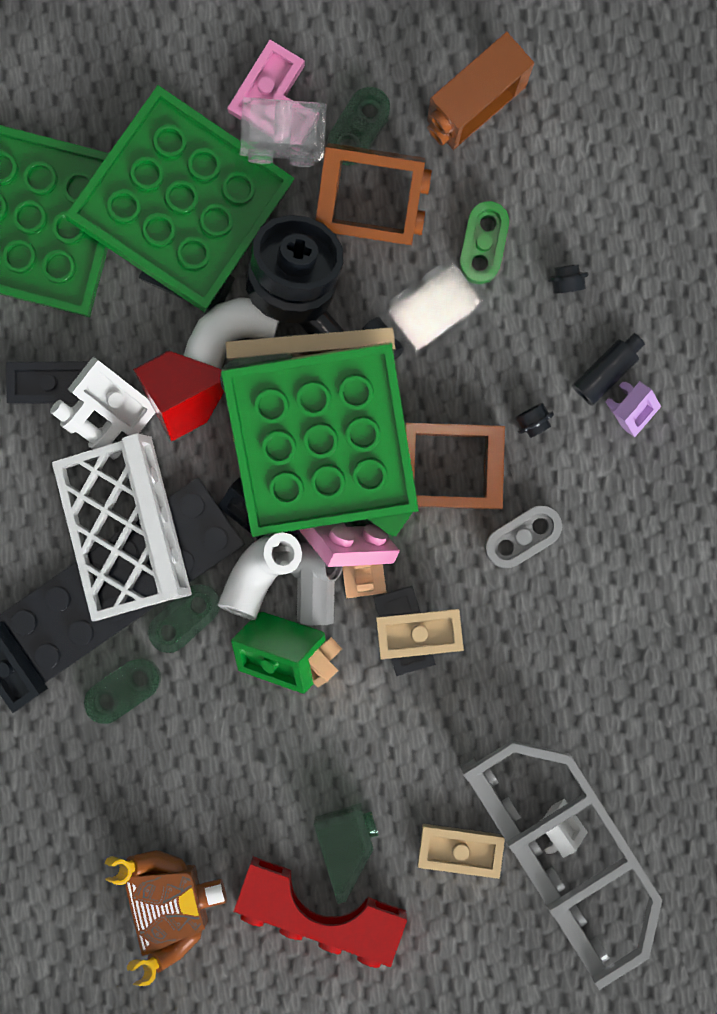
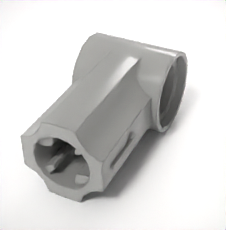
M299 542L302 550L301 562L291 572L297 578V622L311 626L333 624L334 583L339 578L343 566L328 567L309 542Z

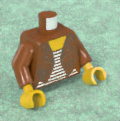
M159 850L132 855L126 861L116 856H111L104 863L108 866L119 864L118 874L114 877L106 878V881L115 885L125 884L142 956L148 955V960L135 959L127 965V971H134L141 965L144 968L143 977L133 983V985L137 986L150 985L156 977V972H161L179 961L201 939L202 930L205 929L208 922L205 908L227 903L222 879L199 884L195 865H186L182 858Z

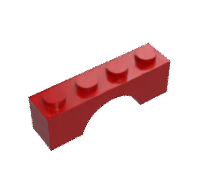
M254 856L252 857L233 911L241 914L240 919L248 924L262 927L264 923L280 928L279 933L285 937L294 940H302L303 937L318 941V946L333 954H341L342 950L357 955L359 962L373 968H380L381 964L391 967L407 922L406 910L367 897L355 910L345 915L323 916L304 906L297 897L293 888L290 869Z

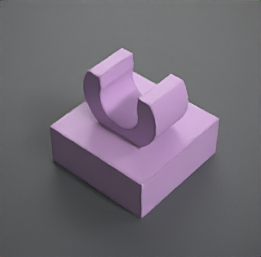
M640 381L635 387L627 382H622L619 386L627 395L621 403H616L608 398L606 404L615 415L621 427L636 437L661 406L652 389Z

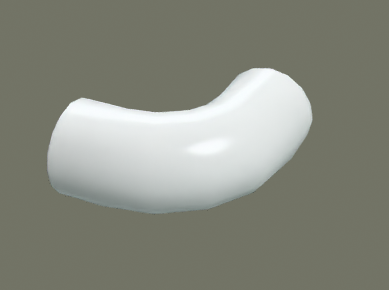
M239 297L219 303L198 320L187 341L183 356L222 369L226 358V342L237 341L243 338H275L279 321L264 315L252 304L250 298Z
M281 532L268 534L253 542L232 569L219 599L218 606L237 616L255 620L263 599L275 578L281 574L291 573L300 564L302 550L298 540L291 534Z

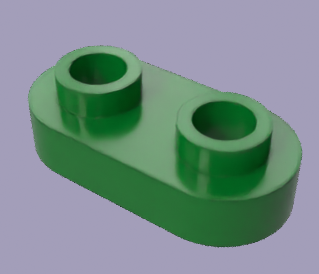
M485 201L479 203L472 209L468 218L459 267L464 278L474 284L490 282L495 278L501 266L509 228V216L505 208L496 202ZM484 218L492 219L495 223V228L492 231L483 230L480 225L481 220ZM477 257L485 259L487 268L482 271L474 269L472 266L473 259Z

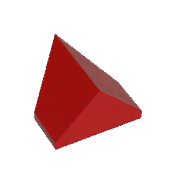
M170 350L133 369L171 442L207 423L225 392L221 373L222 369Z

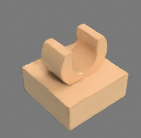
M383 564L343 566L346 598L387 593Z
M332 637L325 641L309 658L313 683L317 687L326 683L339 671L330 661L342 648Z

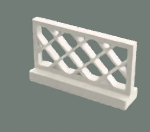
M136 433L123 437L122 441L52 462L91 621H98L168 600L192 595L151 436ZM122 452L126 467L119 480L102 471L110 455ZM98 459L94 466L88 463L89 461ZM80 464L91 471L81 491L70 485L66 468ZM98 476L115 485L105 505L88 496ZM128 479L130 481L131 487L126 485ZM122 490L134 497L136 505L129 520L112 510ZM73 494H74L75 496H77V499H76L75 502H74ZM84 502L101 511L91 531L80 525L78 513ZM108 516L125 525L115 545L98 536ZM138 519L140 520L141 527L136 525ZM132 530L144 536L146 548L139 560L122 550ZM83 534L87 536V539L85 540V542H84ZM95 541L111 550L102 570L91 565L88 558V553ZM118 555L135 565L125 585L108 575ZM148 559H150L151 567L146 564ZM142 570L154 576L158 594L144 597L132 590ZM93 574L97 576V579H96L95 582H94ZM104 581L122 592L113 607L102 610L98 592ZM128 596L135 599V601L125 603Z

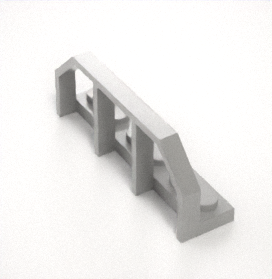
M511 740L478 762L472 757L461 764L460 767L464 777L469 781L506 840L510 850L515 854L546 903L551 915L556 919L592 976L598 989L604 988L648 960L651 954L662 899L569 753ZM513 753L566 764L584 794L521 832L515 823L521 819V816L509 797L501 801L493 787L499 784V781L490 767ZM592 805L621 850L624 858L561 896L560 891L566 887L553 867L545 870L537 857L543 854V851L536 839L587 806ZM633 869L649 895L638 948L606 968L604 962L610 957L597 936L589 940L582 926L588 922L578 908L577 903Z

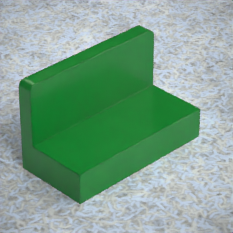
M258 612L257 618L255 620L251 619L231 639L238 671L305 694L314 684L309 658L326 641L323 631L265 612Z

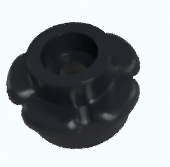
M579 265L561 266L555 268V275L549 277L548 282H552L553 293L580 291L586 289L585 277L589 275L588 272H580Z
M540 403L515 417L520 428L517 432L519 434L527 432L530 438L544 432L551 427L548 419L553 417V411L548 412L544 403Z

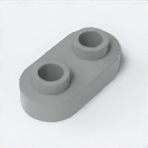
M536 506L528 509L488 536L485 544V552L491 563L501 568H513L553 544L559 538L562 531L561 518L554 509L547 506ZM538 518L545 520L547 523V530L543 534H537L533 530V522ZM502 540H508L513 545L512 552L507 556L500 554L498 551V545Z

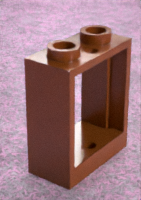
M507 31L430 98L427 121L430 124L427 126V129L440 145L443 146L447 143L455 150L526 87L535 62Z
M328 143L325 147L316 221L323 223L335 234L412 245L413 235H422L425 211L418 210L420 193L427 195L429 193L432 170L424 168L425 158ZM342 161L413 171L404 230L334 219Z
M431 423L405 424L414 477L416 435L485 437L483 498L417 495L418 507L503 509L505 426Z

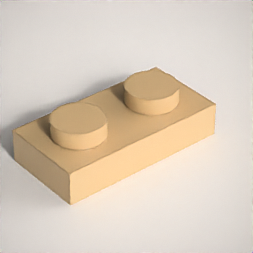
M459 609L376 617L380 659L464 651Z
M423 824L417 865L418 868L500 879L505 839L502 834Z

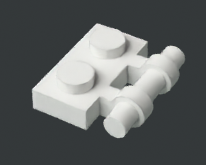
M92 357L68 388L71 393L79 398L76 405L70 407L62 400H58L50 410L52 415L61 420L60 425L70 433L77 432L89 441L88 446L91 449L116 443L115 439L121 431L128 436L140 433L155 414L150 401L95 357ZM94 410L107 419L103 427L97 428L87 420ZM122 452L112 454L109 457L114 460L118 458Z

